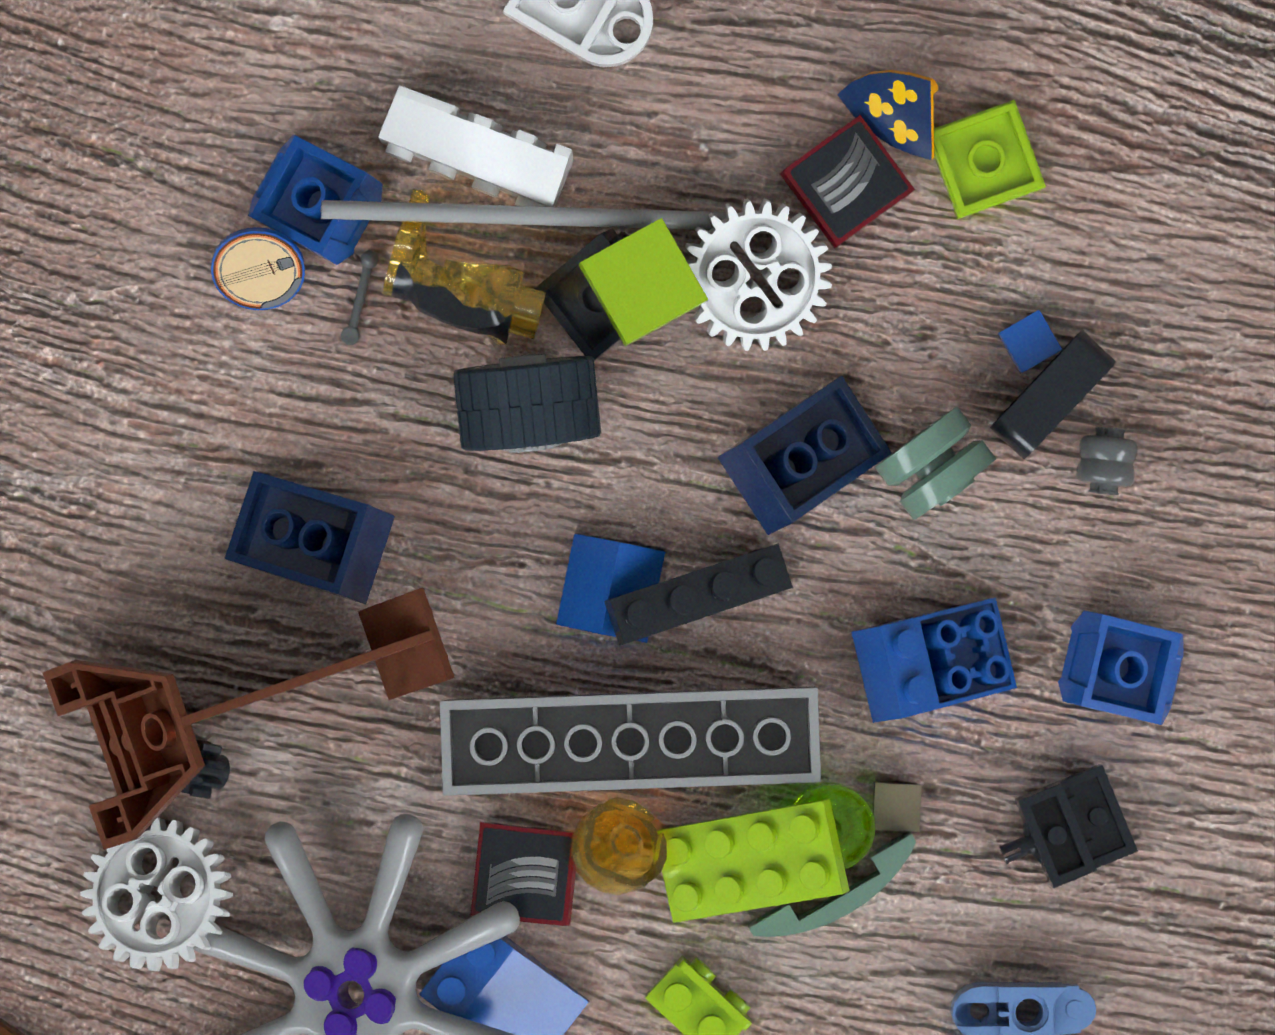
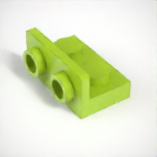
M682 955L645 995V999L684 1035H739L743 1029L747 1030L752 1024L751 1018L746 1014L751 1007L732 989L724 994L715 986L712 981L715 979L716 974L697 957L690 962Z

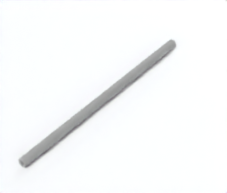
M321 200V219L644 228L662 218L668 229L695 230L698 226L711 230L713 226L708 216L710 213L716 215L721 221L727 218L726 212Z

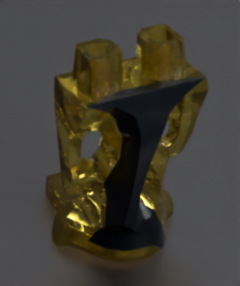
M413 188L409 203H430V196L421 190ZM402 221L395 238L382 294L411 301L420 312L453 327L487 335L497 345H507L510 333L535 339L542 316L546 292L522 286L524 272L509 264H470L448 259L445 260L444 267L438 265L427 256L426 230L428 222Z

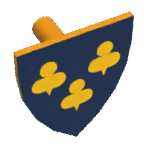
M897 70L874 71L854 79L837 94L855 118L859 115L862 116L875 136L890 146L911 155L929 160L934 159L933 95L938 91V84L933 78Z

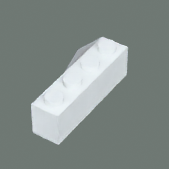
M399 85L378 136L380 142L387 145L385 153L408 163H411L413 156L430 162L429 171L450 180H454L456 174L472 179L474 181L471 187L489 196L497 198L499 192L502 191L517 197L514 204L516 206H556L574 162L572 149L557 144L553 152L546 149L547 144L538 140V137L521 130H513L511 134L502 131L503 126L492 119L473 113L464 116L459 114L460 109L454 105Z

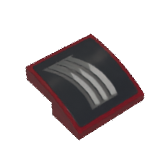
M861 115L815 146L780 173L781 177L834 249L915 191L914 187Z
M480 822L470 915L474 916L498 902L505 901L514 905L518 910L520 922L570 926L580 833L541 827Z

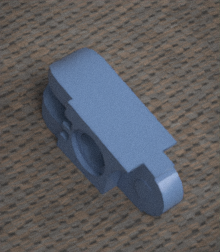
M974 982L966 984L957 991L952 999L951 1015L953 1022L964 1035H1064L1081 1033V1029L1089 1026L1095 1018L1096 1005L1091 995L1082 988H1079L1077 984H1063L1062 982ZM1025 999H1034L1039 1004V1013L1036 1018L1029 1022L1017 1020L1015 1012L1018 1004ZM973 1003L986 1004L988 1009L986 1016L981 1019L972 1017L970 1014L971 1005Z

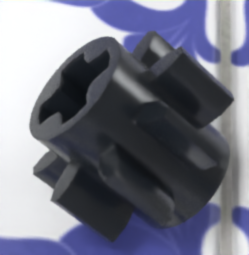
M196 739L205 766L181 793L210 799L212 789L219 790L227 783L230 774V763L226 756L220 755L222 751L221 745Z

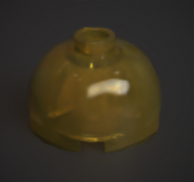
M612 798L605 803L596 805L581 818L572 835L571 858L576 872L586 884L603 893L622 895L640 890L662 872L667 859V841L664 833L662 832L658 835L656 828L651 823L655 817L648 809L637 802L624 798Z

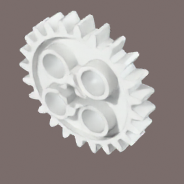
M748 198L744 199L742 212L737 213L729 203L725 204L727 218L721 221L716 215L710 213L708 216L713 228L710 231L698 226L695 228V231L702 239L700 245L694 243H686L685 245L686 249L695 256L694 260L686 261L708 298L706 303L700 305L701 308L693 318L698 324L711 319L707 333L713 337L723 329V342L727 346H730L737 336L740 337L741 346L745 351L749 350L753 339H758L764 351L768 350L769 339L773 336L776 337L782 346L787 345L785 332L791 329L801 337L803 331L799 322L802 319L812 323L817 321L814 314L810 311L812 305L826 306L827 304L817 294L818 289L832 287L829 280L820 277V273L832 269V264L829 261L818 260V257L828 250L827 245L824 242L811 244L819 231L814 226L801 231L806 217L799 212L788 220L789 207L784 203L778 207L775 213H772L771 202L765 198L760 205L759 211L754 210ZM760 231L771 233L772 243L767 251L763 253L750 251L749 243L754 234ZM731 242H737L752 263L759 270H762V276L782 301V305L779 308L773 306L754 280H749L751 278L749 272L730 249ZM721 260L733 261L735 271L730 279L719 282L712 278V270L717 262ZM787 268L798 269L799 280L793 288L786 290L778 288L777 279L783 270ZM754 296L762 299L761 311L756 316L746 318L740 315V306L745 299Z
M156 818L151 824V829L148 827L138 839L106 849L108 854L105 857L92 854L91 859L99 868L97 872H84L83 876L94 882L93 889L80 892V896L92 899L93 905L83 910L82 915L96 917L97 921L88 929V932L95 935L105 934L99 944V948L110 950L116 946L113 955L115 961L124 962L130 956L131 968L141 969L146 961L148 970L160 971L162 961H164L167 968L178 969L179 955L185 961L194 962L196 957L193 947L196 946L209 950L211 946L205 937L208 932L222 934L223 931L214 921L216 917L230 916V912L220 907V900L233 897V893L222 890L220 884L230 879L231 874L216 870V867L225 858L220 854L208 855L214 842L206 838L197 842L200 830L197 828L189 827L183 833V822L172 820L167 828L164 819ZM153 850L157 856V864L155 869L146 875L142 869V860L148 852ZM178 858L179 863L177 867L172 869L173 859ZM191 873L195 879V889L190 896L184 898L180 892V883L186 875ZM154 886L158 887L157 891L163 895L160 902H155L156 898L151 894ZM129 891L133 897V905L127 914L122 915L118 908V902L123 893ZM167 914L171 920V930L166 937L161 939L156 932V925L158 920ZM141 920L140 930L135 931L134 926L136 922Z

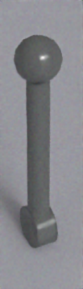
M372 250L365 251L361 255L360 261L363 269L349 325L341 332V339L347 345H355L360 339L357 327L372 268L377 266L379 262L377 253Z

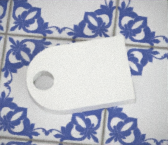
M509 0L503 10V14L579 59L599 67L619 66L634 59L647 45L653 28V11L650 0ZM623 19L635 21L640 28L638 39L629 44L619 42L613 35L614 26Z

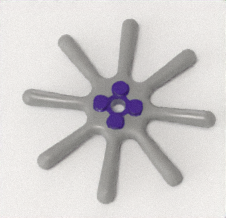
M405 813L395 817L390 826L365 921L358 929L345 930L338 926L333 919L295 828L287 822L279 821L268 828L265 833V842L312 931L313 945L310 951L304 956H290L222 926H219L223 931L221 935L209 932L206 934L205 937L211 946L209 950L196 946L193 949L209 956L281 978L293 988L295 1001L291 1011L240 1035H402L405 1031L411 1029L421 1030L430 1035H515L426 1006L417 996L416 982L425 971L513 933L520 923L518 910L509 902H498L414 950L403 951L395 947L389 937V925L423 833L421 821L417 817ZM351 981L357 982L363 989L364 999L361 1004L354 1002L349 995Z

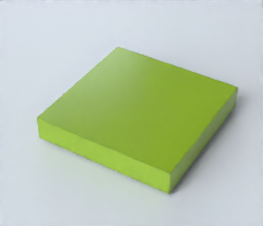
M1015 100L934 128V157L957 220L1046 188Z
M662 218L579 263L580 269L625 347L708 301L705 292Z

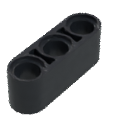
M1081 330L996 419L990 428L1022 459H1025L1108 373L1116 361L1084 330Z

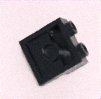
M613 228L598 235L533 289L584 356H591L594 358V361L621 339L580 269L579 263L629 236L622 231L617 234Z

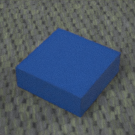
M1040 310L998 333L1020 374L1062 350Z

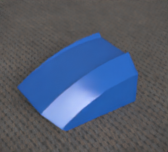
M293 135L280 148L255 192L248 216L338 265L354 254V248L370 220L321 219V200L381 202L383 184L367 172Z
M1083 611L1071 626L1072 633L1062 676L1058 681L1062 701L1163 725L1172 706L1184 655L1183 634L1104 614Z

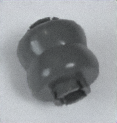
M1095 427L1096 435H1085L1080 440L1081 460L1076 471L1077 479L1084 483H1090V490L1088 492L1119 495L1118 487H1130L1134 482L1135 472L1133 463L1138 452L1137 443L1134 440L1124 438V433H1126L1124 429Z

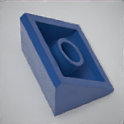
M574 533L556 625L616 637L604 601L659 583L665 552ZM648 637L636 641L647 643Z

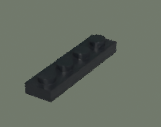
M778 543L604 602L618 644L621 646L791 589L793 586Z

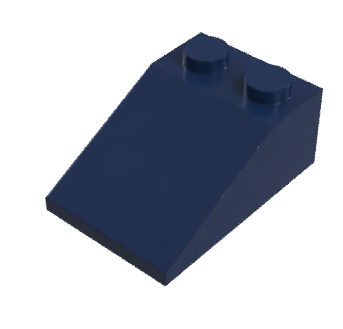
M840 376L750 434L717 458L767 535H770L798 520L891 455L892 452L843 376Z
M253 471L224 559L366 605L395 516L365 503Z

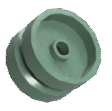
M958 406L874 467L888 486H897L913 474H916L920 479L904 491L900 498V503L913 520L922 516L937 504L942 506L971 485L975 481L974 477L996 460L983 440L972 441L956 453L951 448V446L969 433L971 424Z

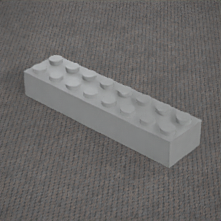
M816 686L442 699L440 701L443 796L821 782L818 688Z

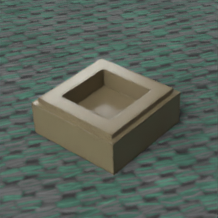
M874 782L872 829L920 832L922 785Z

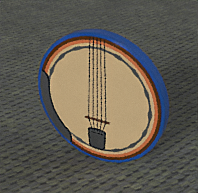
M253 227L236 231L220 242L212 257L211 275L217 290L228 301L246 309L269 310L286 304L299 292L304 281L305 263L300 249L287 236L272 229Z

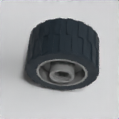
M546 354L520 355L499 358V364L455 370L453 373L461 448L465 451L503 450L509 453L532 452L553 449L563 443L599 437L601 434L594 358L591 356L546 358Z

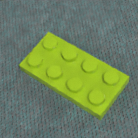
M830 798L653 831L673 923L842 895L850 891Z

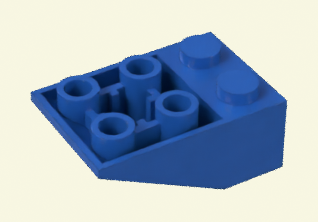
M996 597L851 632L873 723L902 719L1017 688Z

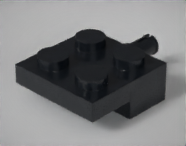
M1102 764L1015 798L1014 800L1023 820L1024 837L999 846L1002 854L1008 853L1003 855L1006 865L1032 854L1040 862L1047 881L1052 888L1097 871L1096 868L1138 852Z

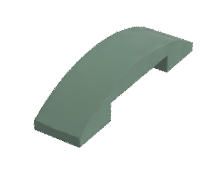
M907 831L869 853L868 855L877 871L849 886L850 891L845 894L832 896L799 916H796L790 904H783L749 922L748 927L752 935L757 937H776L803 933L848 915L869 901L892 880L910 856L916 840Z

